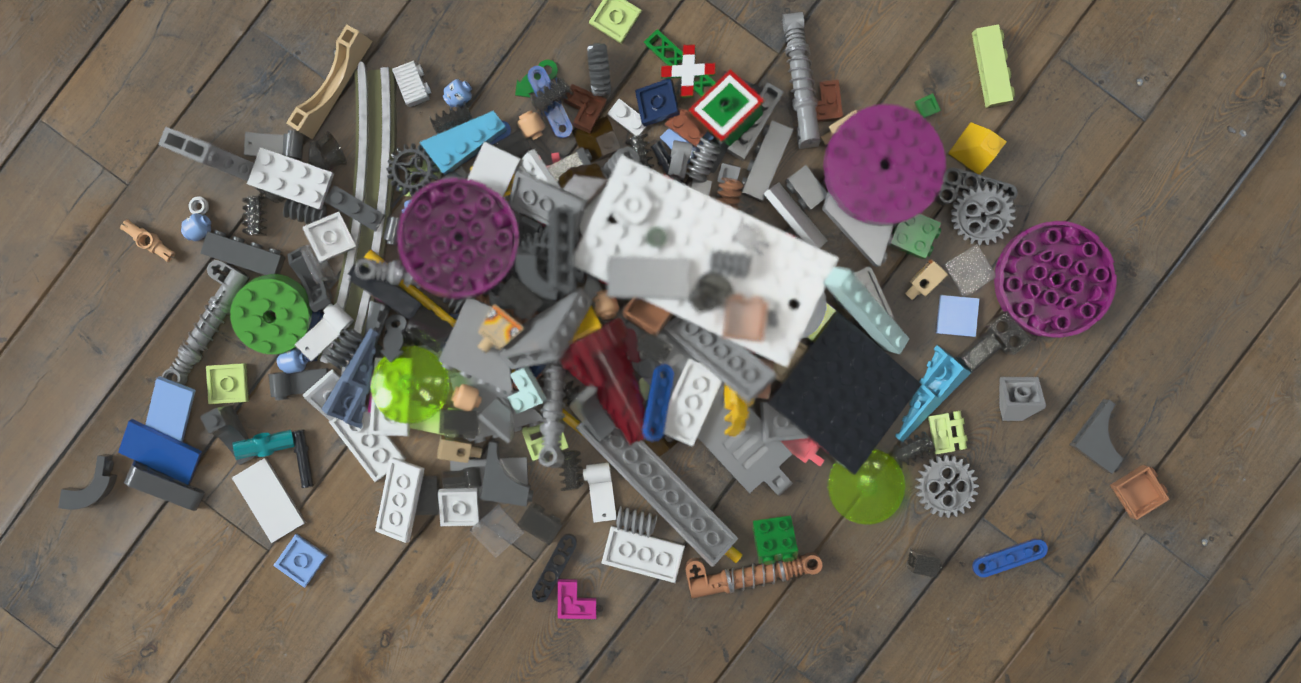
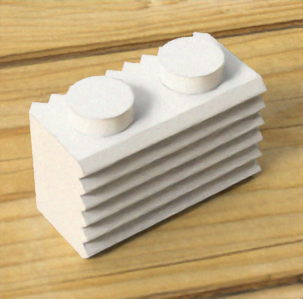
M414 61L392 69L405 104L408 107L430 100L428 94L431 93L428 83H424L421 76L424 75L420 64L417 65Z

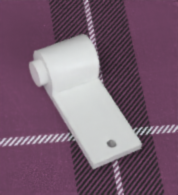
M332 303L323 310L325 313L323 319L295 344L311 362L338 335L343 333V329H347L354 321L337 303L334 305Z
M610 463L586 465V469H583L584 481L588 480L594 523L617 520Z

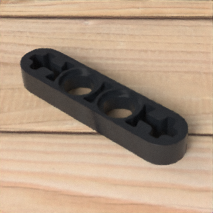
M565 534L560 539L533 588L532 597L536 602L546 601L576 548L577 539L574 535ZM570 538L572 539L571 543L574 545L567 548L566 552H569V555H567L564 551L558 550V548L560 547L563 550L565 546L563 540ZM560 554L564 557L565 561L563 564L558 565L554 562L556 555ZM546 572H553L555 579L550 582L545 579ZM540 581H542L545 585L551 586V588L549 589L546 586L544 590L546 596L539 598L536 590H541L543 584H540Z

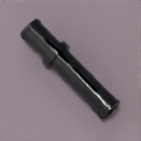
M659 141L650 148L659 161L658 165L662 166L668 176L672 157L668 155L662 142ZM674 180V181H676V182H678V183H680V184L686 186L683 180H679V181H678V180Z
M302 429L292 431L295 445L293 450L297 456L301 488H308L309 486H314L308 456L309 446L306 444L305 430Z

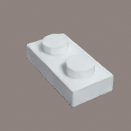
M620 99L617 100L607 113L608 116L637 138L646 128L642 125L640 114Z

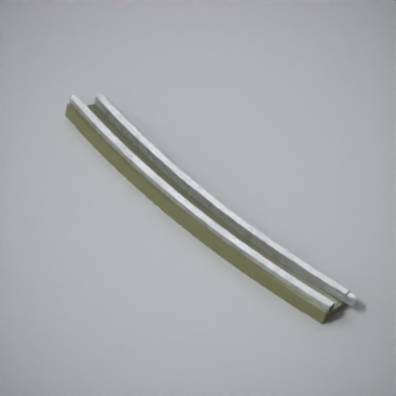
M359 62L358 69L354 70L356 85V153L352 196L385 214V217L376 232L350 217L348 231L356 248L344 253L334 304L337 303L354 320L349 327L364 337L370 301L376 302V299L349 281L347 273L371 249L385 260L387 240L383 238L387 217H391L394 186L390 184L394 179H388L387 177L392 172H388L386 168L392 167L388 160L394 161L395 158L391 154H396L397 103L396 79L392 71L393 68L382 67L380 70H366L365 64ZM366 263L362 264V265H364L365 267H367L368 269L371 270V267H370L369 264H366ZM338 337L334 340L335 342H341ZM333 342L318 355L317 360L330 363L324 357V353L331 355L328 348H336ZM340 366V367L342 368V370H341V375H342L343 372L345 371L346 367Z

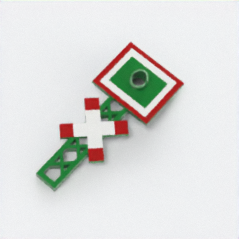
M658 29L644 41L645 46L667 65L661 67L662 79L681 78L682 98L694 97V91L701 97L688 111L722 143L725 141L727 145L731 146L763 115L760 106L765 100L731 69L716 83L709 77L716 76V63L695 64V44L683 45L682 52ZM659 37L662 40V46H653L652 43ZM674 51V58H666V52ZM695 77H700V81L694 82ZM704 87H711L706 93H704ZM730 102L727 106L721 107L722 103Z

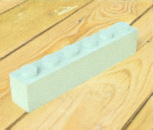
M834 267L824 281L826 287L883 350L900 354L910 338L850 270Z

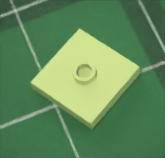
M603 0L589 21V24L622 44L642 10L626 0Z
M246 363L206 366L208 404L249 401Z

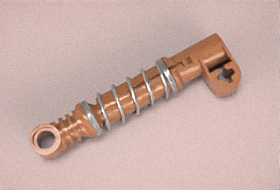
M809 552L800 556V559L797 557V559L791 562L777 561L775 565H765L764 563L755 565L753 563L751 567L745 568L743 565L742 569L735 570V568H732V571L725 569L719 574L707 576L703 561L699 558H691L686 563V575L691 598L694 599L722 592L727 594L734 593V590L740 588L744 591L745 587L750 586L754 589L755 585L761 584L765 586V583L768 582L775 584V581H777L776 577L786 582L793 575L795 577L798 574L801 576L803 572L804 574H817L823 566L820 557L816 553ZM810 559L817 560V564L813 568L807 566V562ZM693 565H696L699 568L698 576L704 575L705 577L690 580V577H695L694 570L690 569H693Z

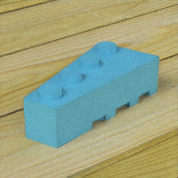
M492 111L421 141L420 144L442 173L446 175L478 153L484 142L490 144L506 132L507 128L496 113Z

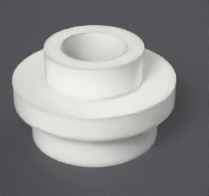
M194 197L189 202V210L192 214L199 213L204 215L209 209V204L203 197ZM199 203L202 204V208L200 210L197 209V205Z

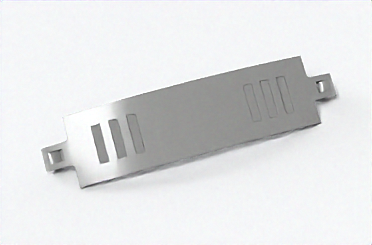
M625 302L614 318L622 319L626 327L635 330L641 361L643 359H651L657 366L668 364L672 367L674 371L672 396L688 358L698 363L700 362L665 334L664 330L660 332L657 338H654L625 319L623 311L628 305ZM632 362L633 368L637 371L639 363ZM643 378L651 386L652 378ZM721 382L697 437L749 493L762 482H766L780 496L793 484L779 468L792 453L781 441L763 442L762 421L750 407H748L749 417L746 420L745 429L736 437L724 435V431L732 425V422L724 421V417L731 410L725 409L724 382Z

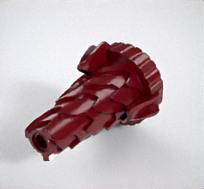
M616 318L603 324L601 328L570 343L560 358V362L564 369H568L587 387L591 384L597 390L596 395L599 403L604 410L608 411L616 428L621 429L628 444L632 445L645 439L643 434L646 408L643 404L645 399L640 392L639 383L632 362L639 363L641 361L640 349L635 330L626 327L622 319Z

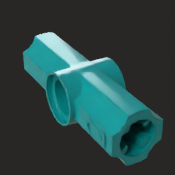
M291 430L273 434L268 432L260 433L251 439L232 443L236 460L256 455L258 457H266L275 451L295 447Z

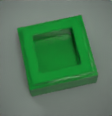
M933 93L915 101V105L924 119L941 111Z

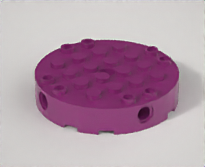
M880 104L854 113L838 127L828 142L823 168L827 189L839 208L860 222L883 226L898 224L915 217L933 202L944 180L946 161L942 142L935 129L926 119L902 106ZM880 161H885L887 164L886 171L880 167Z
M447 178L425 186L412 197L404 209L399 222L398 250L406 271L422 288L444 298L468 299L488 292L506 276L516 257L519 237L518 226L510 206L499 193L479 181ZM455 234H460L463 236L464 240L462 242H456L455 240H453V236Z
M1052 221L1034 225L1014 236L1002 250L994 274L996 297L1006 316L1016 326L1030 334L1041 337L1076 335L1089 329L1109 309L1116 290L1117 276L1113 266L1114 261L1108 248L1099 240V237L1079 224L1066 221ZM1056 275L1058 278V283L1056 285L1053 283L1052 276Z

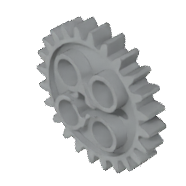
M988 183L985 184L984 188H981V185L978 184L975 190L970 186L969 193L963 190L964 197L957 196L958 202H953V207L956 209L951 210V214L955 216L951 217V220L956 222L953 227L954 229H959L957 231L958 235L964 233L963 240L970 237L971 244L978 240V245H981L982 241L985 240L986 244L989 245L990 239L996 243L997 236L1003 239V232L1009 233L1007 226H1014L1011 220L1016 219L1015 214H1012L1016 210L1012 206L1014 204L1013 200H1008L1009 194L1003 195V188L996 191V185L989 189ZM989 201L997 202L993 207L987 206ZM970 204L977 206L974 210L967 209V206ZM982 212H985L984 217H981ZM992 219L999 220L995 225L989 223ZM973 222L980 224L976 228L970 227V224Z
M944 455L943 460L936 456V462L929 459L930 466L923 464L925 471L919 470L918 472L922 477L916 478L920 482L919 485L915 486V488L920 489L916 495L923 497L919 502L921 504L926 503L924 508L926 510L931 508L930 513L932 514L938 511L939 517H942L943 513H945V516L949 518L951 512L957 517L958 510L964 514L963 507L970 509L971 507L968 502H975L972 495H978L977 492L973 491L974 488L979 487V485L973 483V481L978 479L976 476H971L974 470H967L970 464L965 463L962 465L963 459L961 458L956 462L955 456H951L950 460L947 455ZM945 468H949L950 475L944 478L942 472ZM959 481H963L964 488L958 491L956 485ZM932 482L937 483L935 491L929 490V485ZM944 483H948L950 487L948 490L945 489ZM946 495H950L951 501L945 505L943 498Z

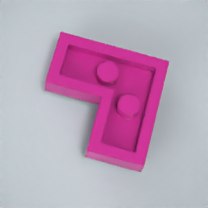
M558 579V619H596V598H577V580Z

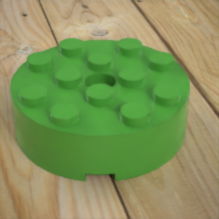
M268 274L251 280L236 294L230 311L232 327L238 338L249 348L264 354H281L296 347L295 344L308 333L312 317V309L310 308L308 295L304 287L292 278L280 274ZM270 310L276 314V317H272Z

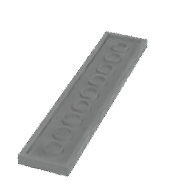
M604 410L605 413H606V414L608 415V417L610 418V420L612 421V419H611V417H610L608 411ZM582 422L576 427L595 449L711 567L739 539L642 440L629 445L621 429L615 428L613 430L614 435L607 441L602 439L598 442Z

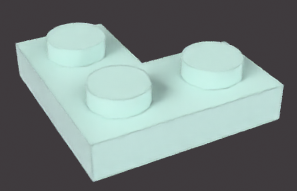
M528 366L510 374L519 391L507 397L516 414L547 400Z

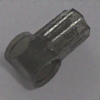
M480 467L463 468V470L442 472L444 489L482 486Z

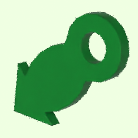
M543 60L539 63L538 66L543 68L550 66L552 72L548 75L550 81L555 79L558 74L556 63L552 60ZM528 74L522 78L521 82L517 80L515 96L531 98L529 94L534 93L528 80ZM540 74L534 75V79L539 80L541 78Z

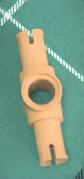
M128 219L123 222L125 225L120 226L121 230L133 237V240L136 241L140 248L156 253L166 262H170L173 259L170 256H175V252L164 246L156 234L150 233L144 228L140 229ZM149 236L151 241L149 245H146L145 239Z

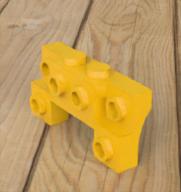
M724 383L725 409L731 410L724 417V421L732 422V425L724 431V435L736 437L746 427V420L749 417L748 407L754 403L755 398L748 404Z

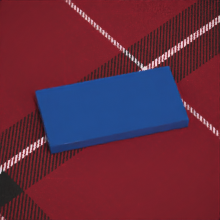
M131 419L128 421L118 453L189 485L202 451Z

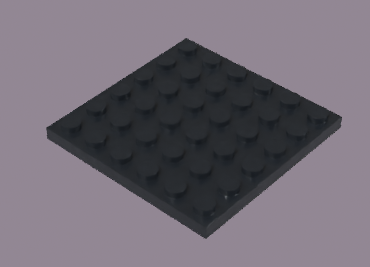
M835 311L768 399L767 403L849 473L856 475L922 384L839 311Z

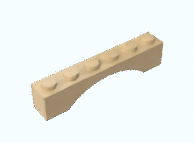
M346 24L336 41L334 62L326 80L311 98L294 109L286 124L313 140L373 41Z

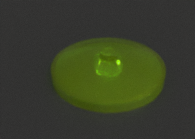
M406 346L401 349L404 353L392 363L385 356L380 360L372 375L371 393L376 406L386 417L402 424H417L432 418L440 411L448 397L450 382L447 369L442 366L443 363L439 361L435 354L421 347Z
M874 449L856 475L849 473L836 461L829 474L828 493L835 509L846 519L858 524H876L892 516L901 505L905 494V479L900 466L890 455L881 450Z

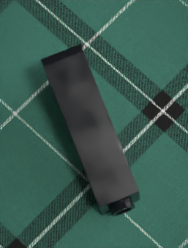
M355 265L347 273L349 281L399 315H402L405 319L411 320L422 305L385 279L381 281V278L376 280V277H374V280L358 277L355 272ZM364 265L359 267L360 272L363 274L370 272V269Z

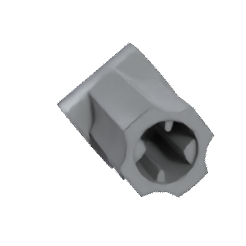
M673 141L668 176L674 180H684L687 162L690 160L693 145L691 143Z

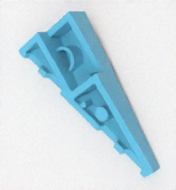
M938 345L934 348L935 354L932 360L928 361V369L924 378L920 379L922 385L911 399L909 412L902 419L904 423L900 432L895 435L902 442L972 373L960 361Z

